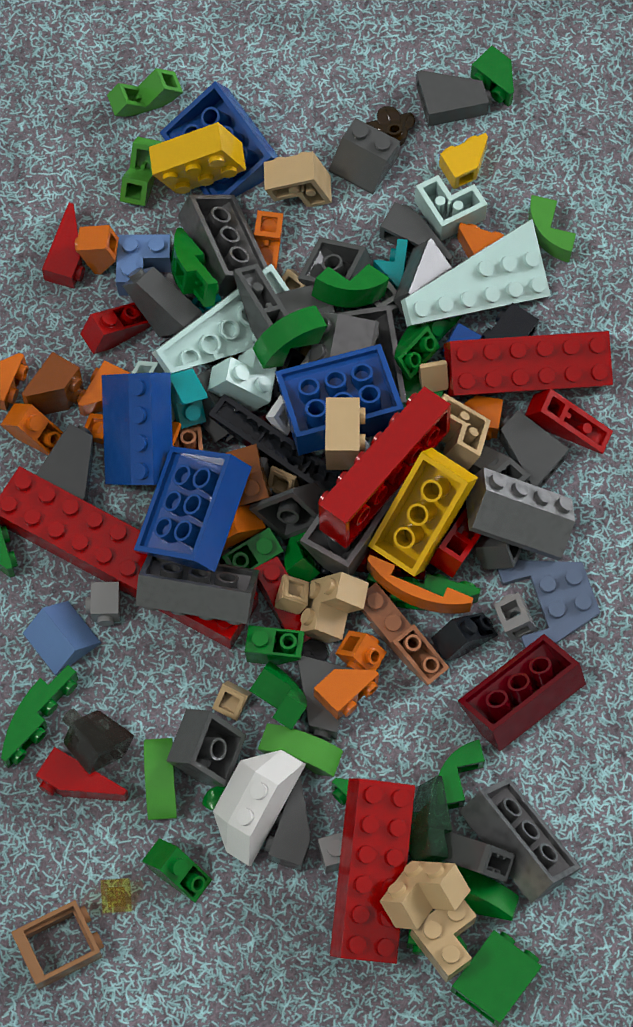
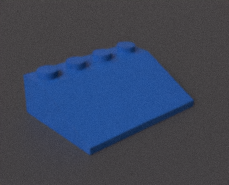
M215 81L159 133L167 141L217 122L224 126L243 144L246 171L237 173L234 177L223 178L214 181L211 185L200 186L199 188L204 195H235L237 197L264 181V162L271 161L279 156L231 91Z
M381 344L275 371L291 433L299 455L325 449L326 397H360V407H365V424H360V434H365V438L374 436L380 431L384 432L389 426L388 424L392 416L396 412L401 413L404 409Z
M129 373L102 375L105 484L157 485L169 449L173 446L171 374Z
M171 446L134 550L194 569L215 572L252 467L232 454Z

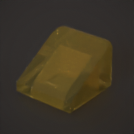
M129 878L101 880L103 913L132 911L131 881Z

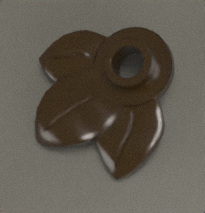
M383 106L378 110L377 120L366 122V124L399 140L401 146L408 137V131L414 127L415 118L411 112L400 115L396 108Z

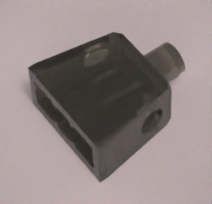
M73 708L62 719L69 727L63 740L64 745L89 774L122 758L134 738L131 732L98 710L82 716Z

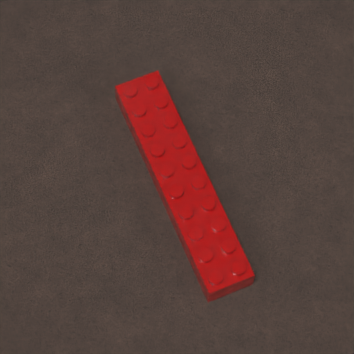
M19 466L0 494V525L2 527L6 526L8 530L105 582H119L121 591L136 598L138 575L147 557L146 554L134 550L141 530ZM255 592L251 615L259 604L257 592ZM158 609V611L229 649H232L246 625H233L218 619L204 620L199 616L189 614L175 615L171 611Z

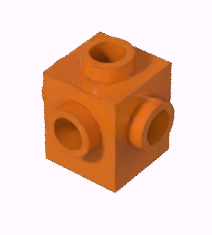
M349 630L335 654L347 664L346 667L377 670L387 652L379 645L380 641L376 637L367 633Z

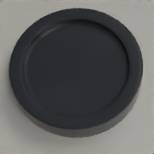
M311 639L303 643L302 656L326 661L328 651L322 641Z

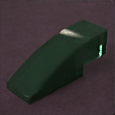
M437 775L419 785L416 792L410 831L412 861L441 862L449 858L445 834L452 831L442 776Z

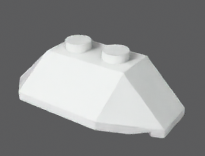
M283 750L240 760L213 810L227 853L246 865L252 866L306 765L305 763Z

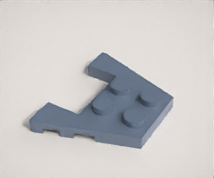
M517 560L514 568L497 569L502 586L525 579L531 580L548 629L521 636L524 649L543 634L557 644L600 615V610L583 562Z

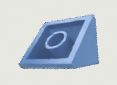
M69 601L43 607L23 632V635L55 676L67 665H72L101 644Z

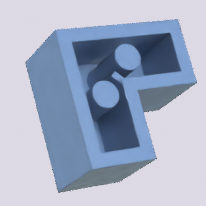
M170 234L118 235L116 286L119 296H129L123 285L130 280L129 274L139 267H142V269L154 267L159 272H171L173 246Z

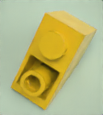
M486 133L479 136H471L464 143L458 146H450L440 153L439 167L453 189L477 179L487 147L488 136Z

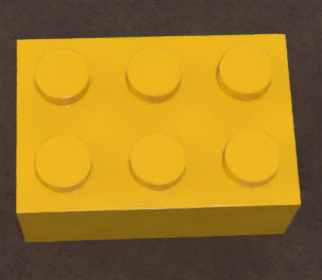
M219 122L149 147L152 175L176 194H186L194 188L213 184L214 181L236 176L237 173L246 171L242 142Z

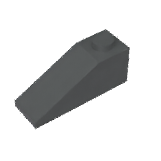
M394 202L380 225L379 238L396 246L397 239L408 240L407 251L412 253L413 248L432 238L451 265V253L419 213L415 212L408 205Z
M258 264L234 269L233 275L251 331L258 340L271 325L288 315V312Z

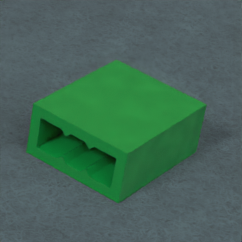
M493 930L471 960L470 965L464 969L452 985L450 991L495 1026L499 1027L539 973L542 966L538 963V957L526 949L523 952L514 945L515 940L502 931L499 934Z

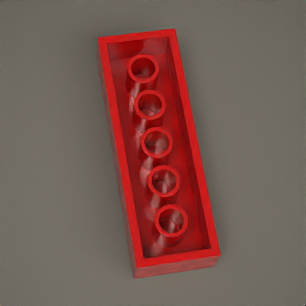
M609 331L457 340L444 343L449 382L447 395L450 397L545 391L550 388L553 390L595 388L613 385Z
M425 386L418 394L413 393L407 400L406 407L401 413L396 412L392 416L388 424L389 426L384 432L380 431L375 435L367 451H361L357 455L353 463L354 465L348 472L343 471L340 474L331 491L327 490L322 494L318 501L320 531L344 548H347L403 485L420 453L431 447L435 448L448 434L451 404Z
M349 778L330 956L397 964L400 928H395L380 900L407 865L415 785L361 778Z

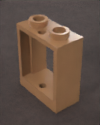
M76 900L11 932L38 990L103 958L100 949L104 948L102 940L97 931L91 933L87 923L92 920L85 906L79 908ZM75 916L91 952L44 974L28 938Z

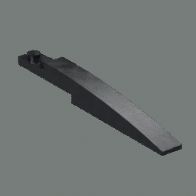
M223 394L209 412L208 417L246 447L257 444L260 456L269 459L268 463L271 466L297 476L299 486L315 482L325 492L327 490L331 491L336 485V481L341 474L337 470H326V462L311 452L299 455L295 442L227 395ZM429 563L425 571L433 575L438 568Z

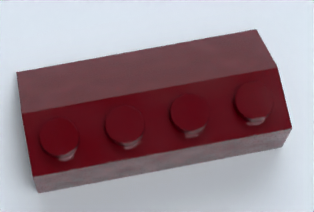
M543 634L461 697L458 703L480 734L500 752L586 685L580 663Z

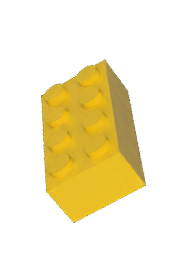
M432 447L422 451L368 547L412 576L425 571L478 477Z

